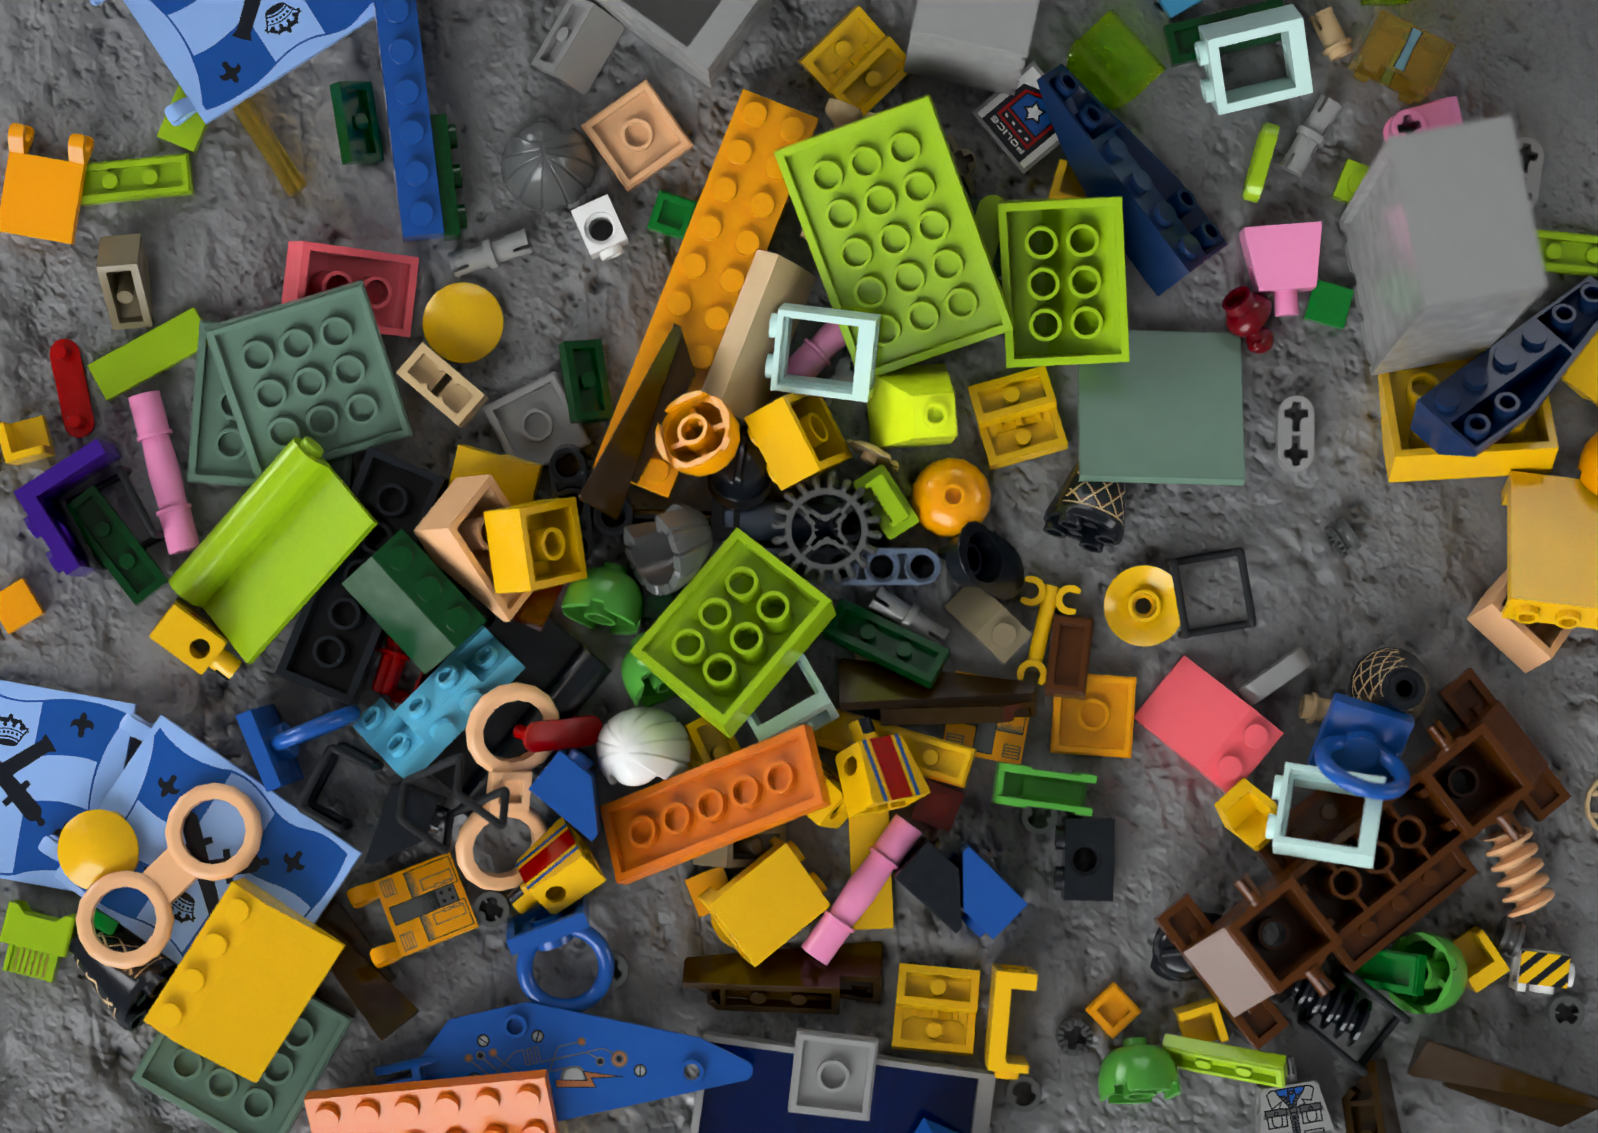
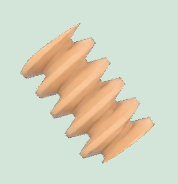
M1523 827L1527 832L1515 842L1511 841L1503 829L1492 832L1480 839L1481 841L1494 842V846L1486 851L1485 854L1486 857H1499L1500 859L1498 863L1491 867V871L1504 872L1506 875L1496 885L1497 887H1510L1511 892L1505 895L1502 901L1503 903H1516L1517 907L1507 913L1508 917L1512 918L1540 909L1555 896L1553 889L1542 888L1549 882L1548 874L1536 873L1544 866L1542 858L1531 857L1539 850L1537 843L1525 842L1533 835L1530 827Z

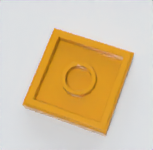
M1088 674L1085 700L1054 697L1050 753L1132 758L1137 677Z

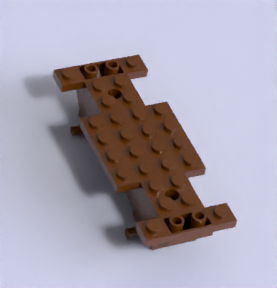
M1472 668L1464 670L1436 693L1461 726L1451 734L1441 723L1440 719L1433 722L1432 726H1428L1425 730L1437 745L1407 768L1411 777L1410 787L1407 792L1398 798L1383 800L1373 869L1273 853V839H1271L1261 850L1255 852L1273 876L1259 887L1256 886L1248 873L1237 879L1233 884L1245 898L1216 922L1211 924L1189 894L1182 895L1154 918V921L1253 1049H1260L1289 1025L1269 999L1270 996L1280 994L1292 983L1304 978L1310 981L1320 997L1325 996L1329 993L1327 990L1331 991L1335 987L1320 968L1328 954L1333 952L1345 969L1354 973L1478 873L1459 848V845L1466 839H1472L1487 826L1499 823L1511 841L1515 842L1527 832L1512 814L1519 801L1535 822H1541L1571 797L1548 767V762L1502 703L1494 698ZM1457 771L1463 773L1467 781L1466 788L1462 793H1458L1452 786V777ZM1314 790L1290 809L1286 837L1358 848L1365 797ZM1269 922H1273L1279 930V937L1272 945L1265 943L1262 937V930Z

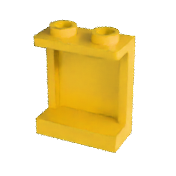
M775 836L768 841L771 845L768 851L717 891L709 887L697 896L741 957L754 967L759 965L831 906L823 895L827 891L825 884L813 871L808 874L802 866L801 862L805 860V857L799 848L791 840L786 843Z
M992 963L983 1061L987 1070L994 1072V1077L1018 1080L1019 1073L1029 1074L1030 1065L1025 1056L1006 1054L1012 989L1037 991L1038 974L1031 966Z

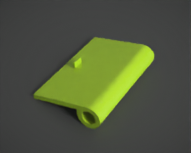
M305 436L304 439L294 437L168 580L172 589L181 598L190 604L203 607L247 664H252L378 524L322 457L324 453L323 448L308 436Z

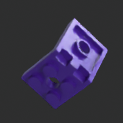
M96 438L13 492L28 515L24 518L26 526L35 538H43L50 549L46 552V556L58 573L64 571L67 576L85 577L93 572L94 569L88 564L54 500L120 459L122 456L114 443Z

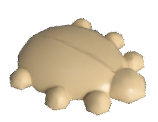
M848 439L845 441L847 445L853 448L854 452L861 454L860 459L873 466L875 463L878 466L884 465L887 470L891 471L892 469L898 472L899 463L892 460L891 455L880 447L862 440L853 441Z

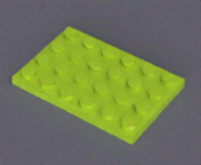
M930 94L774 151L832 308L881 314L875 377L1014 330L1013 319ZM839 324L855 367L859 327Z

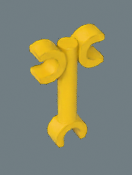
M1031 575L1026 576L1024 582L1035 584L1038 593L1032 599L1020 597L1019 602L1026 606H1035L1039 603L1040 605L1027 660L1020 663L1017 667L1016 677L1018 680H1023L1025 670L1033 666L1039 671L1037 684L1043 685L1046 682L1047 674L1043 659L1055 608L1064 615H1075L1076 609L1066 607L1062 599L1068 592L1080 594L1081 589L1075 585H1066L1060 588L1044 584L1040 578Z

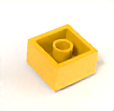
M791 393L744 417L748 426V435L753 444L759 447L767 463V473L771 480L778 485L780 491L793 487L800 481L810 480L812 476H819L826 470H830L853 457L824 398L821 396Z
M576 497L537 500L483 512L495 594L531 592L588 578Z

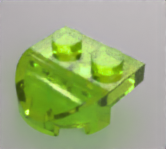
M1114 9L1109 10L1080 39L1076 40L1066 56V68L1108 109L1113 110L1126 105L1138 97L1167 69Z

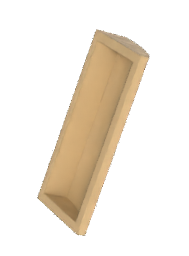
M759 249L756 251L701 390L708 395L717 396L730 407L736 419L746 423L744 417L767 405L772 392L770 390L771 378H765L766 358L768 353L774 354L775 338L769 337L771 314L778 313V309L783 303L806 305L816 281L814 275L778 254ZM800 319L792 320L790 344Z

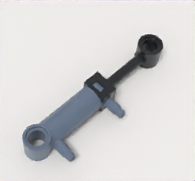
M826 470L822 487H827L828 475H835L834 488H838L837 471ZM829 496L822 497V502H806L811 509L823 515L831 514L842 504L838 503V498ZM712 498L711 511L701 512L709 522L708 525L711 527L713 540L726 541L738 527L754 541H772V538L776 536H784L783 530L771 528L772 521L784 522L785 516L775 512V507L781 505L789 509L792 504L788 501H763L759 506L750 510L733 511L722 507ZM625 500L622 507L625 511V521L619 527H608L603 519L604 513L594 508L593 520L598 530L605 535L620 537L624 535L625 526L655 522V517L665 513L666 510L635 509V505H631ZM796 513L791 528L793 542H807L812 534L811 527L802 516ZM838 514L833 521L830 520L826 524L821 521L818 522L813 516H809L816 522L814 529H819V532L815 533L817 539L813 543L829 537L843 544L836 538L838 532L833 531V529L837 528L836 521L841 514ZM861 529L853 535H847L843 532L842 534L849 543L854 544L860 540Z

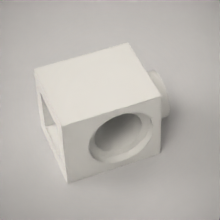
M608 194L571 210L593 260L600 257L602 262L624 253L623 246L629 244V241ZM607 221L612 224V235L604 241L592 238L591 228L595 223Z

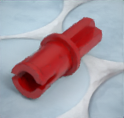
M388 635L384 648H379L382 656L371 687L373 691L379 694L393 696L405 660L410 661V658Z

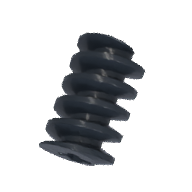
M1323 971L1331 981V975L1326 971ZM1307 978L1295 981L1282 991L1278 1002L1282 1004L1292 996L1294 998L1292 1011L1297 1012L1306 1005L1308 1007L1306 1020L1310 1021L1318 1014L1322 1016L1319 1025L1320 1029L1324 1030L1331 1023L1335 1024L1334 1038L1338 1039L1345 1032L1349 1033L1346 1044L1348 1047L1353 1045L1362 1034L1372 1009V1001L1367 998L1357 1002V991L1350 989L1344 993L1345 986L1340 980L1334 981L1332 983L1335 985L1334 989L1331 991L1327 990L1329 993L1323 997H1320Z

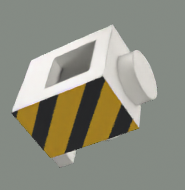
M1520 948L1518 954L1512 957L1509 987L1516 991L1525 992L1526 984H1529V991L1544 994H1554V987L1566 989L1567 987H1572L1575 978L1574 963H1570L1571 956L1562 952Z

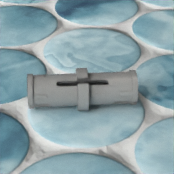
M1320 95L1303 125L1299 124L1295 131L1297 136L1283 160L1279 163V166L1290 174L1294 175L1295 173L1296 177L1301 178L1317 149L1323 148L1327 140L1324 137L1343 107L1328 97L1327 99L1326 96Z
M522 228L519 231L495 239H491L488 236L481 239L482 243L455 252H449L448 258L451 268L455 269L453 270L455 277L458 278L461 275L488 266L491 269L500 267V262L533 253L532 244L529 236L527 237L526 229Z
M881 586L876 596L888 603L889 606L884 605L875 598H873L868 606L870 610H874L891 622L941 645L942 641L928 632L931 631L944 640L950 629L943 627L919 612L921 607L916 604L910 606L883 586Z

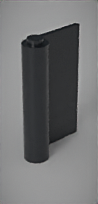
M528 600L524 602L510 622H503L497 617L487 629L526 667L511 683L518 682L534 685L545 692L555 704L559 712V719L575 717L612 672L605 663ZM517 700L504 703L495 709L487 719L483 731L484 743L488 751L495 756L503 758L518 757L526 753L528 750L524 747L523 740L515 738L513 730L518 724L528 727L533 722L542 721L538 708L529 702ZM464 729L427 767L455 754H462L465 762L461 791L474 800L486 794L488 771L476 763L468 750ZM456 763L432 774L452 791ZM469 810V811H467V812H465V813H463V814H465L467 817H469L470 814H471L472 812H474V811H473V810Z

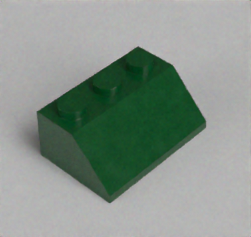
M403 528L342 583L347 591L425 675L487 621Z

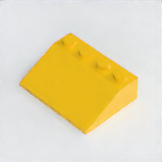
M1476 357L1378 374L1382 443L1388 483L1509 476L1511 471L1535 474L1551 473L1559 446L1549 395L1534 415L1478 456L1439 455L1410 429L1417 400Z
M240 878L231 882L143 1021L177 1044L257 1083L346 945L246 878Z

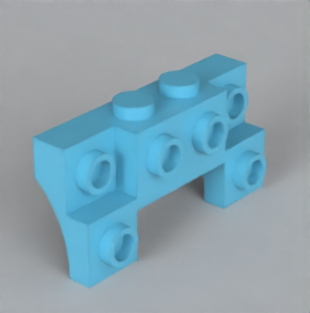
M481 625L396 710L381 697L373 706L363 712L361 718L353 727L379 753L388 765L404 779L426 768L466 728L470 711L484 694L497 686L510 684L526 667Z

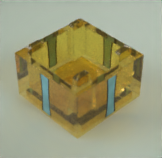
M1381 10L1367 25L1347 68L1354 71L1353 78L1362 83H1366L1368 79L1373 80L1398 92V100L1406 104H1411L1413 100L1420 103L1435 90L1456 45Z

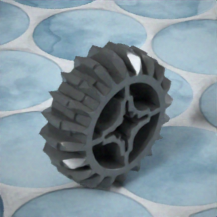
M815 475L811 478L814 489L807 491L805 484L800 481L796 484V487L801 496L796 499L788 491L783 495L785 500L792 504L790 508L787 509L781 505L775 507V512L785 516L784 522L772 521L771 528L783 530L784 536L772 538V544H786L787 549L777 555L778 559L781 561L791 555L795 560L789 565V568L795 572L799 565L805 567L802 578L806 581L809 580L812 571L818 572L817 584L823 586L825 583V573H832L833 582L835 585L841 583L839 571L845 569L848 577L854 579L857 575L851 566L853 563L857 562L864 569L869 566L868 561L861 556L864 551L871 555L877 554L878 549L867 544L868 538L881 539V532L869 531V525L879 523L881 518L879 515L867 517L866 511L872 509L875 506V502L869 500L863 505L859 503L858 500L865 493L862 487H859L853 496L847 493L851 485L850 479L846 478L842 483L841 489L834 488L835 475H828L827 487H820V479ZM824 496L835 497L843 501L835 511L827 515L817 513L806 504V502L814 498ZM852 510L858 516L861 527L860 540L856 548L848 542L841 531V524ZM796 513L804 518L812 530L811 537L800 551L796 548L791 533ZM838 514H841V517L836 521L837 528L833 529V531L838 532L836 538L843 545H840L835 539L832 540L829 537H825L812 547L811 544L817 539L815 533L819 532V529H814L816 522L809 516H813L818 522L821 521L826 524L830 520L833 521ZM826 545L835 547L847 557L834 564H819L809 560L819 548Z

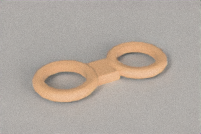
M515 682L497 686L484 694L470 711L465 732L468 750L476 763L488 771L486 794L501 787L509 789L508 817L520 819L527 824L531 831L532 846L548 830V827L540 813L530 807L531 791L529 787L532 785L533 774L531 770L544 763L552 751L537 753L527 751L518 757H498L488 751L485 746L483 731L486 721L492 712L507 702L519 700L533 704L538 708L542 721L558 720L559 712L550 696L534 685ZM501 797L489 801L482 806L498 819ZM472 812L460 827L456 840L457 865L465 878L481 889L500 892L517 888L524 882L517 867L507 872L492 873L484 871L474 861L473 846L476 836L489 822L476 812Z
M216 782L196 786L180 796L169 812L165 836L168 848L143 873L129 870L108 873L92 883L81 898L76 915V925L79 940L88 954L105 966L119 969L143 966L157 957L171 937L174 924L172 904L198 878L209 881L232 878L247 868L259 852L263 827L260 812L251 798L235 786ZM214 799L227 801L238 809L244 819L246 832L243 845L236 855L225 862L217 864L202 863L193 857L185 846L183 837L185 819L193 808L204 801ZM123 887L136 888L147 895L154 905L157 919L154 932L147 943L137 950L129 952L114 951L103 944L96 934L94 925L96 907L102 898L114 889Z

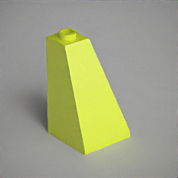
M946 364L906 366L874 378L873 395L867 402L870 443L881 449L950 445L957 437L955 394Z

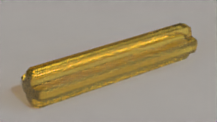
M250 97L232 108L289 196H294L304 190L307 186L305 180L252 98Z

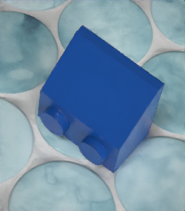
M576 747L571 751L562 749L533 782L529 790L593 841L602 832L597 773L591 769L594 762Z
M966 842L959 847L960 905L965 912L961 918L979 938L987 933L994 940L1028 904Z

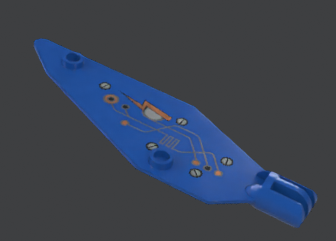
M529 1001L451 1018L421 1057L374 1067L376 1076L408 1069L412 1070V1074L390 1078L377 1083V1085L547 1069L557 1121L746 1081L753 1075L754 1071L749 1061L701 1037ZM688 1064H694L699 1068L700 1074L698 1077L688 1075L686 1071Z

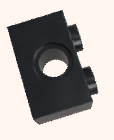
M1062 816V825L1055 826V850H1062V866L1054 867V890L1061 891V898L1063 900L1113 901L1115 819L1111 817ZM1088 847L1094 853V862L1087 869H1077L1073 864V855L1079 848Z

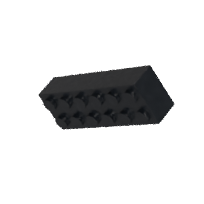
M369 446L351 491L378 524L302 607L275 672L276 675L346 704H358L379 653V648H381L387 633L347 591L342 583L402 528L422 549L423 545L413 530L446 491L449 479Z

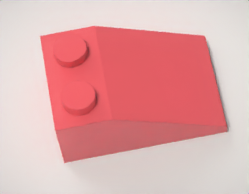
M288 241L281 304L363 279L381 335L410 338L419 257L308 241Z
M1185 655L1179 659L1134 714V719L1225 794L1243 777L1245 779L1249 777L1284 734L1253 707Z

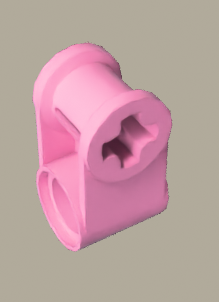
M1457 96L1438 99L1421 106L1399 111L1384 124L1382 130L1384 141L1386 142L1390 136L1406 134L1404 132L1399 133L1398 126L1401 124L1404 127H1411L1412 132L1462 124L1463 120Z

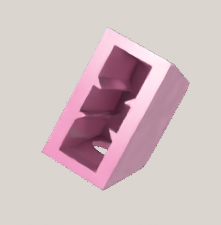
M1322 221L1244 227L1239 232V239L1253 292L1263 295L1273 294L1275 317L1299 315L1298 292H1307L1316 288Z

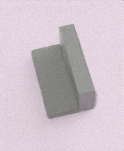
M568 0L531 65L541 72L560 79L578 93L586 95L625 27L595 3L587 0Z

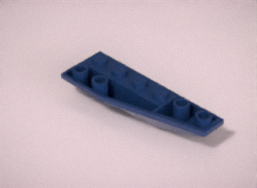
M1060 64L1036 80L1052 126L1087 197L1122 196L1125 254L1157 296L1164 293L1228 245L1221 236L1218 227L1209 220L1197 204L1194 195L1063 64Z
M1590 275L1420 397L1416 403L1410 429L1439 455L1476 457L1534 415L1598 332V281Z

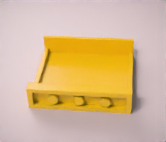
M1511 471L1501 491V505L1507 506V602L1501 612V618L1514 619L1523 624L1539 622L1556 624L1564 629L1581 627L1598 630V495L1592 493L1577 478Z

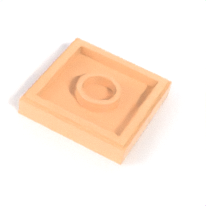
M647 79L581 125L583 131L628 193L694 147Z

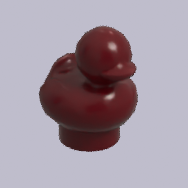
M1240 286L1230 291L1222 301V308L1226 312L1225 323L1232 334L1238 337H1246L1249 351L1264 354L1274 344L1272 332L1267 327H1263L1271 312L1272 305L1270 299L1261 293L1252 292L1247 286Z

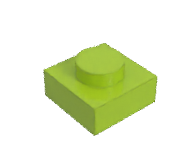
M1348 158L1343 165L1331 198L1348 205L1370 167Z

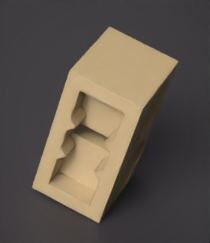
M423 342L396 372L462 429L489 399Z

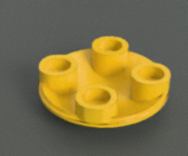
M468 282L453 283L441 288L431 297L423 314V331L430 347L441 357L462 364L474 362L487 356L498 344L504 329L503 313L496 298L485 288Z
M103 809L82 812L73 817L60 834L57 851L61 868L73 883L84 889H88L92 883L108 873L123 870L135 871L138 867L139 844L137 836L131 825L119 812Z

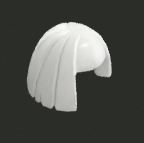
M654 707L631 708L616 714L601 729L597 738L598 742L596 743L597 762L603 776L611 785L616 784L618 781L626 786H640L650 782L656 776L666 780L684 773L688 768L686 763L690 761V741L687 740L688 734L680 722H676V718L670 713L659 708L655 709Z

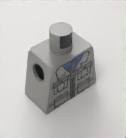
M1287 1056L1288 1078L1285 1088L1262 1084L1255 1086V1133H1336L1317 1080L1312 1075L1297 1076L1294 1056Z

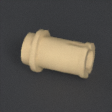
M1328 7L1315 13V15L1309 18V21L1312 23L1325 49L1322 52L1323 56H1328L1330 61L1333 62L1353 51L1350 46L1353 41L1351 37L1346 38L1333 13V8Z
M1311 692L1310 695L1303 694L1299 704V718L1305 719L1308 724H1312L1314 721L1323 722L1332 699L1318 697L1316 692Z

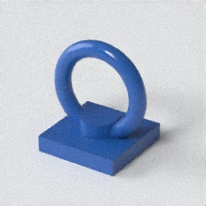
M1335 692L1308 756L1307 765L1318 767L1331 782L1355 795L1376 800L1398 798L1407 792L1411 783L1410 773L1406 765L1400 760V757L1414 727V715L1394 711L1387 707ZM1348 772L1386 777V782L1375 783L1366 781Z
M275 704L250 709L236 715V718L266 792L305 779L296 758L299 755V745L357 721L361 716V711L357 706L351 705L293 728L286 722L281 721Z
M585 895L557 914H550L541 906L507 919L506 942L511 955L518 954L516 963L518 982L522 991L531 1002L583 1012L593 1007L604 997L613 980L614 958L606 939L590 926L589 904ZM573 937L579 938L593 949L597 957L598 973L593 985L585 993L573 998H557L547 994L539 987L533 975L535 954L538 949L539 951H549L568 943Z

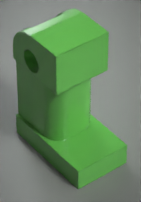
M997 761L991 802L1023 808L1031 806L1069 811L1076 815L1092 817L1093 808L1086 806L1085 800L1088 783L1096 784L1097 775L1080 771H1072L1071 774L1033 769L1028 765Z

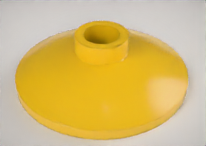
M1148 565L1131 567L1118 574L1108 586L1103 603L1105 619L1113 633L1126 643L1142 647L1154 646L1169 639L1180 627L1173 579L1166 571ZM1140 598H1144L1150 603V609L1146 614H1140L1135 608V604Z

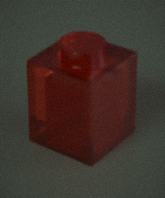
M924 777L931 793L915 801L910 816L950 832L964 793Z

